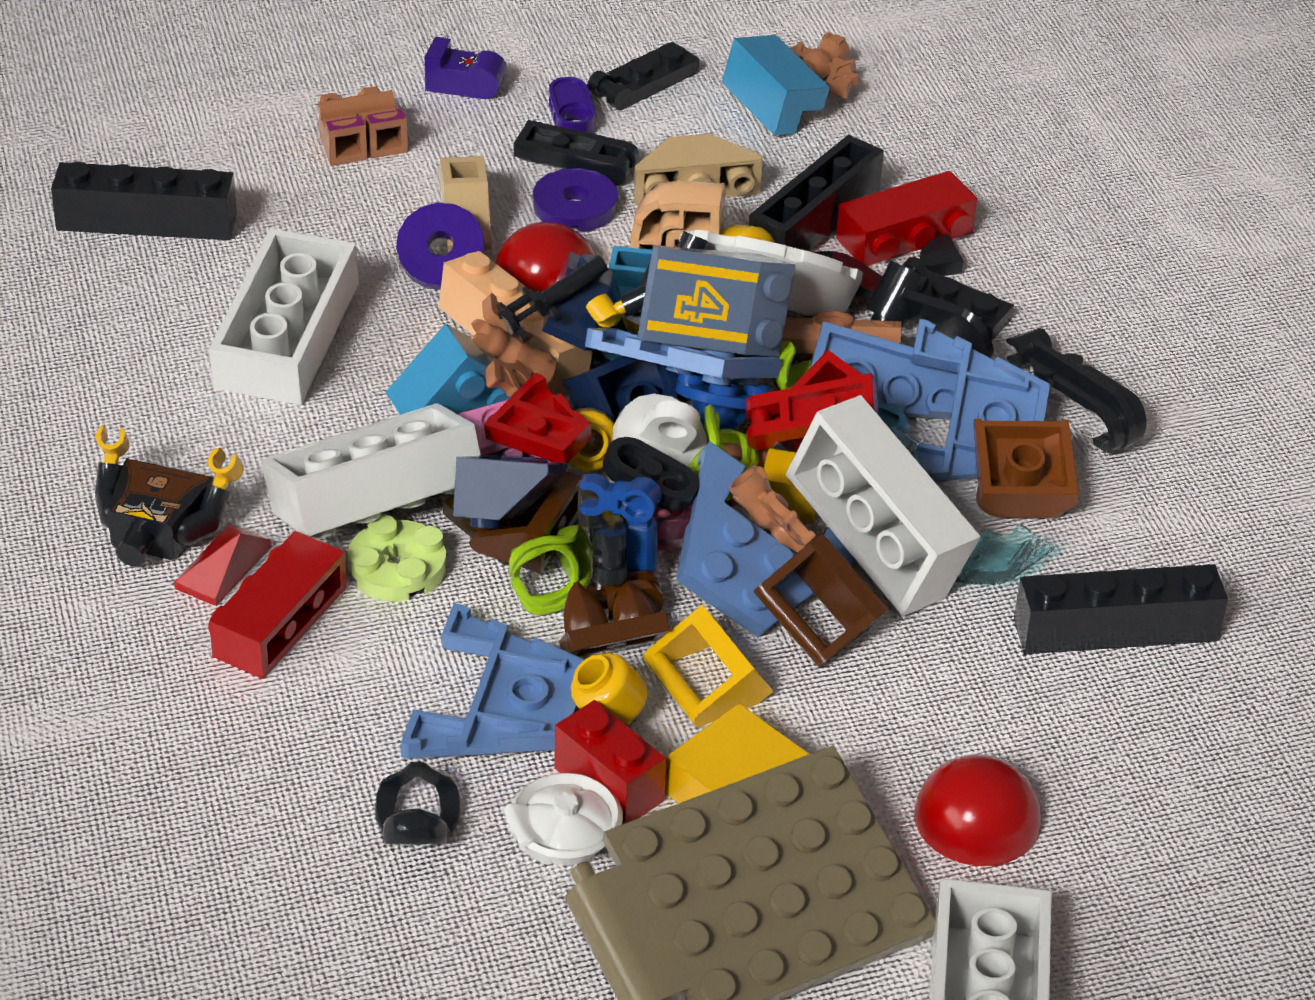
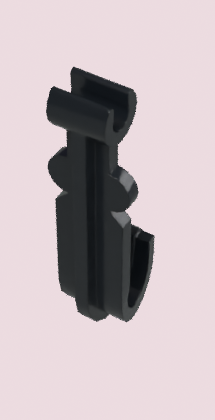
M1042 328L1006 339V342L1017 351V353L1007 356L1009 363L1019 368L1031 365L1034 376L1046 382L1053 381L1055 389L1084 408L1096 413L1102 419L1108 432L1092 438L1093 445L1109 453L1129 448L1144 437L1146 431L1145 410L1140 399L1132 391L1091 365H1084L1081 355L1073 353L1061 354L1053 349L1049 335Z

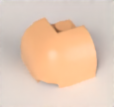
M680 180L658 184L645 194L636 209L631 232V248L652 250L653 245L677 247L680 234L683 231L702 230L720 234L724 225L725 183Z

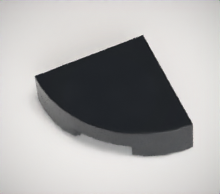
M949 234L929 241L921 250L919 259L926 264L928 270L943 276L962 273L963 259Z

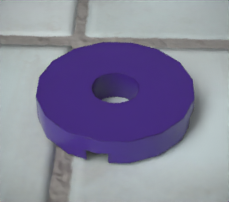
M581 168L560 169L546 174L537 181L533 189L534 213L542 222H556L566 226H578V231H590L604 226L614 218L617 212L618 192L616 185L608 177L593 170Z
M439 202L422 206L410 214L398 231L396 243L401 266L409 278L427 289L441 290L444 262L477 251L484 254L486 246L480 223L469 211L456 204ZM437 238H447L453 242L451 251L442 256L432 254L429 251V246Z

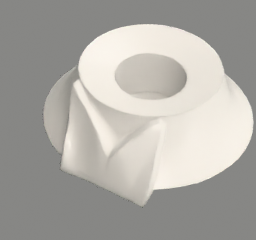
M572 773L547 775L530 782L517 793L511 804L503 808L511 833L518 842L520 850L546 865H576L591 859L598 851L606 847L603 842L604 831L622 825L623 821L621 804L607 787L591 777Z

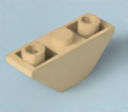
M713 134L668 137L635 165L634 204L638 206L645 194L658 184L680 180L725 183V197L760 194L762 156Z
M484 156L440 158L438 178L441 202L456 204L469 211L480 223L486 244L485 251L492 250L488 180ZM446 238L449 253L453 247V242Z

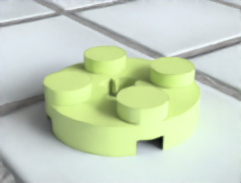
M382 515L379 519L369 522L368 528L360 531L352 539L348 547L347 560L350 576L352 575L357 580L358 589L378 600L390 602L410 600L409 593L417 592L423 588L425 595L437 588L446 574V549L443 544V534L441 530L434 526H426L409 520H395L389 515ZM391 558H404L400 559V562L398 564L389 562V559Z

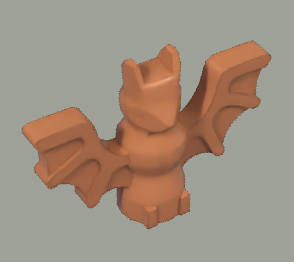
M827 32L822 36V41L815 49L807 48L802 41L790 47L821 79L828 76L826 79V84L830 87L828 93L846 99L849 97L850 89L853 86L859 85L858 74L853 73L856 71L855 59L848 60L850 48L846 42V37Z
M491 293L482 301L484 320L475 319L471 323L473 330L476 332L472 337L474 345L483 350L485 356L496 358L485 369L487 387L502 389L511 398L535 373L542 374L548 383L555 373L557 363L551 355L529 344V341L534 337L533 334L525 331L529 341L521 344L508 332L504 320H500L497 316L500 312L497 307L499 303L497 297Z
M752 465L729 486L728 489L734 495L732 498L749 512L754 521L764 528L765 532L774 537L779 543L798 553L816 537L815 533L808 530L800 522L799 515L794 510L792 512L788 510L787 501L771 489L767 479L768 475L761 466Z

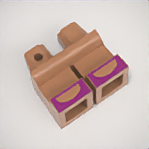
M377 86L362 88L358 96L342 98L336 92L321 95L320 102H318L319 133L330 166L367 160V150L371 159L408 153L407 117L402 109H396L392 90L381 92Z

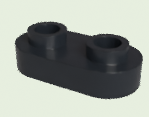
M620 437L613 440L603 460V469L606 475L615 483L618 480L631 481L637 477H647L655 481L662 491V500L658 507L665 510L681 511L688 508L698 490V478L692 469L636 438Z

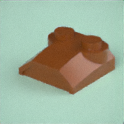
M974 419L973 429L978 480L976 501L985 513L995 517L1053 518L1061 516L1067 510L1076 506L1079 491L1069 420L982 421V419Z

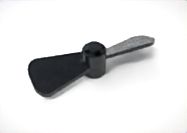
M836 251L813 252L843 262L842 266L859 269L863 272L861 284L855 294L870 299L866 309L873 312L870 320L901 321V327L907 328L910 320L919 324L920 319L928 320L936 325L935 330L952 339L959 336L972 343L971 349L992 358L994 347L987 329L981 320L963 306L925 295L924 292L930 282L928 278L891 260L882 276L848 254Z

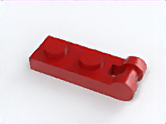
M872 373L750 396L746 400V416L751 420V425L747 428L748 446L756 450H766L773 447L776 442L803 438L817 411L859 395L878 414L877 383ZM780 413V419L770 420L775 414Z

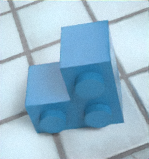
M446 323L386 391V394L400 415L435 403L459 414L466 412L468 408L473 410L510 399L502 389L496 387L488 388L486 385L485 369L496 358L485 356L483 350L474 345L471 337Z

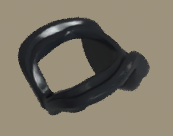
M411 762L399 772L384 778L380 783L375 802L376 821L383 833L384 843L414 845L445 844L455 830L460 818V796L455 782L448 776L435 771L425 762ZM416 777L422 778L434 785L439 795L440 816L422 809H406L394 813L396 799L401 786Z

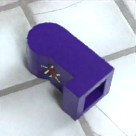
M435 36L425 55V91L489 99L498 92L507 72V64L503 57L495 52L482 51L476 54L475 52L451 49V39Z

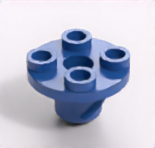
M695 372L694 374L678 373L675 388L678 394L693 399L692 407L699 412L702 426H704L705 407L711 404L715 411L719 413L720 430L733 429L738 431L739 426L746 418L747 398L756 394L771 392L770 386L760 383L758 385H741L731 380L730 385L708 383L702 380L703 374Z

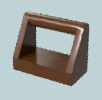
M567 472L534 503L540 505V508L528 526L502 529L508 519L500 520V528H478L470 539V547L477 553L509 563L511 551L524 542L541 536H556L560 529L573 525L581 513L582 489L579 488V483L582 480V476ZM548 551L525 563L522 568L541 574L555 551Z
M823 533L807 544L753 591L818 668L822 667L868 631L888 610ZM795 573L800 576L846 629L828 647L776 589Z

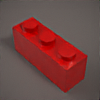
M950 170L839 204L836 239L853 258L866 266L923 249L929 241L949 234L951 239L973 233L978 198Z
M294 531L281 546H276L270 552L265 563L252 576H247L243 580L239 590L224 606H219L213 612L208 624V631L211 636L212 657L264 679L347 588L345 551Z

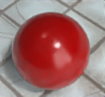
M543 221L526 225L515 231L501 246L495 263L529 290H535V292L539 290L542 292L555 283L570 252L579 256L582 254L596 255L588 241L573 228L561 223Z
M984 754L956 757L939 766L923 783L914 808L916 827L921 837L931 848L953 861L973 866H995L1016 860L1033 847L1041 829L1039 800L1026 776L1007 761Z

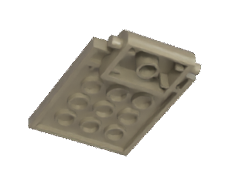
M834 745L604 831L603 842L616 866L595 874L590 862L578 864L570 871L576 885L565 895V901L617 1000H782L932 938L935 930L934 916Z

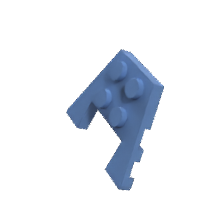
M920 319L911 363L957 372L958 379L945 447L904 439L899 440L934 482L977 478L973 429L974 419H982V421H1044L1050 384L999 357L993 360L971 349L972 343L959 336L952 339L935 330V324L928 320Z
M588 328L585 347L665 365L666 370L675 373L703 374V381L712 384L730 385L731 380L739 383L758 385L760 378H778L782 359L775 356L743 355L642 341L637 339V334L617 328Z
M709 441L698 457L697 465H700L698 473L699 486L692 501L693 507L690 522L685 529L676 581L750 633L759 637L779 621L753 591L797 553L779 543L770 534L725 504L724 501L730 493L729 486L741 475L746 466ZM827 527L822 532L823 535L850 566L856 562L854 557L831 529ZM797 573L776 588L794 609L814 594Z
M453 603L442 632V649L488 656V661L467 718L413 709L401 740V757L410 759L555 750V724L579 710L571 698L570 687L574 672L584 659L535 637L528 642L508 633V625L493 618L488 623L471 616L470 608L462 604Z

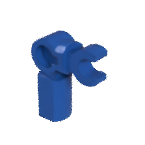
M599 474L585 475L579 483V488L595 492L599 499H585L580 506V512L587 516H597L608 510L612 511L613 515L623 516L625 518L624 525L627 541L625 548L627 572L649 569L654 573L658 566L657 520L652 516L662 500V491L659 485L647 477H637L631 481L618 480L616 483H610Z

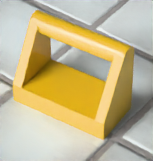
M703 604L647 649L643 655V660L696 727L714 722L738 703L746 709L755 706L774 692ZM711 647L733 676L701 701L671 662Z

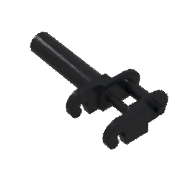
M597 255L542 292L539 290L536 292L535 290L530 291L524 286L521 288L523 294L521 297L507 306L502 302L497 304L500 311L497 316L500 320H504L508 332L521 344H525L529 339L519 322L536 311L542 317L547 315L553 322H558L561 320V315L555 305L607 272L608 266L603 258ZM525 305H530L529 308H527L517 316L514 314L516 311H518Z

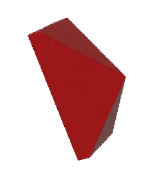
M229 523L174 581V587L178 591L217 606L271 548V540Z

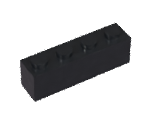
M848 134L749 214V226L765 229L771 234L775 243L810 251L837 228L839 204L880 192L884 150Z
M79 161L71 163L59 162L51 187L56 231L230 240L237 215L234 172L217 171L214 169H174L167 166L153 168L129 166L126 164L101 165L86 164Z
M1215 564L1022 576L1019 581L1013 620L1024 655L1219 641L1228 597Z

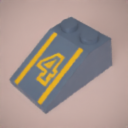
M653 245L637 339L735 354L779 357L795 264L754 253Z

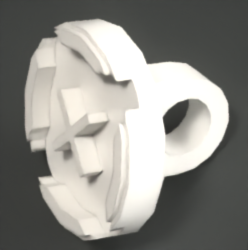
M654 393L637 397L624 407L613 426L612 441L620 437L639 439L686 466L707 445V436L700 421L699 412L694 407L670 396Z

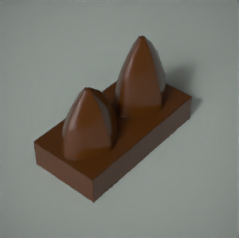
M574 582L565 602L563 616L565 635L559 640L562 650L582 657L658 641L670 631L666 611L657 613L649 597L630 582L623 584L615 598L613 622L610 623L597 598L579 582Z

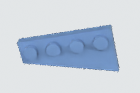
M823 321L810 368L827 350H830L861 373V375L872 373L877 383L878 405L894 404L902 409L906 417L950 419L958 379L957 372L911 363L913 347Z

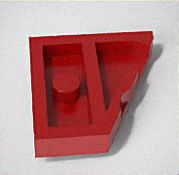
M535 373L484 423L487 440L548 459L549 461H559L567 464L592 439L590 422L580 412L572 410L570 402L561 393L554 395L547 388L546 378L539 373Z

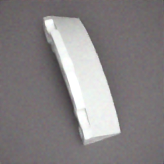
M702 230L687 232L709 241L706 250L761 254L795 264L787 311L813 318L815 314L824 311L846 313L861 284L862 271L842 266L843 262L820 254L743 236H724Z

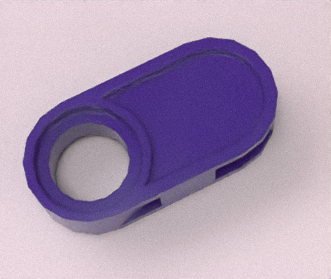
M560 77L553 80L549 84V109L554 125L594 134L595 108L587 84L575 77ZM568 120H582V121H580V122H572V121H568Z

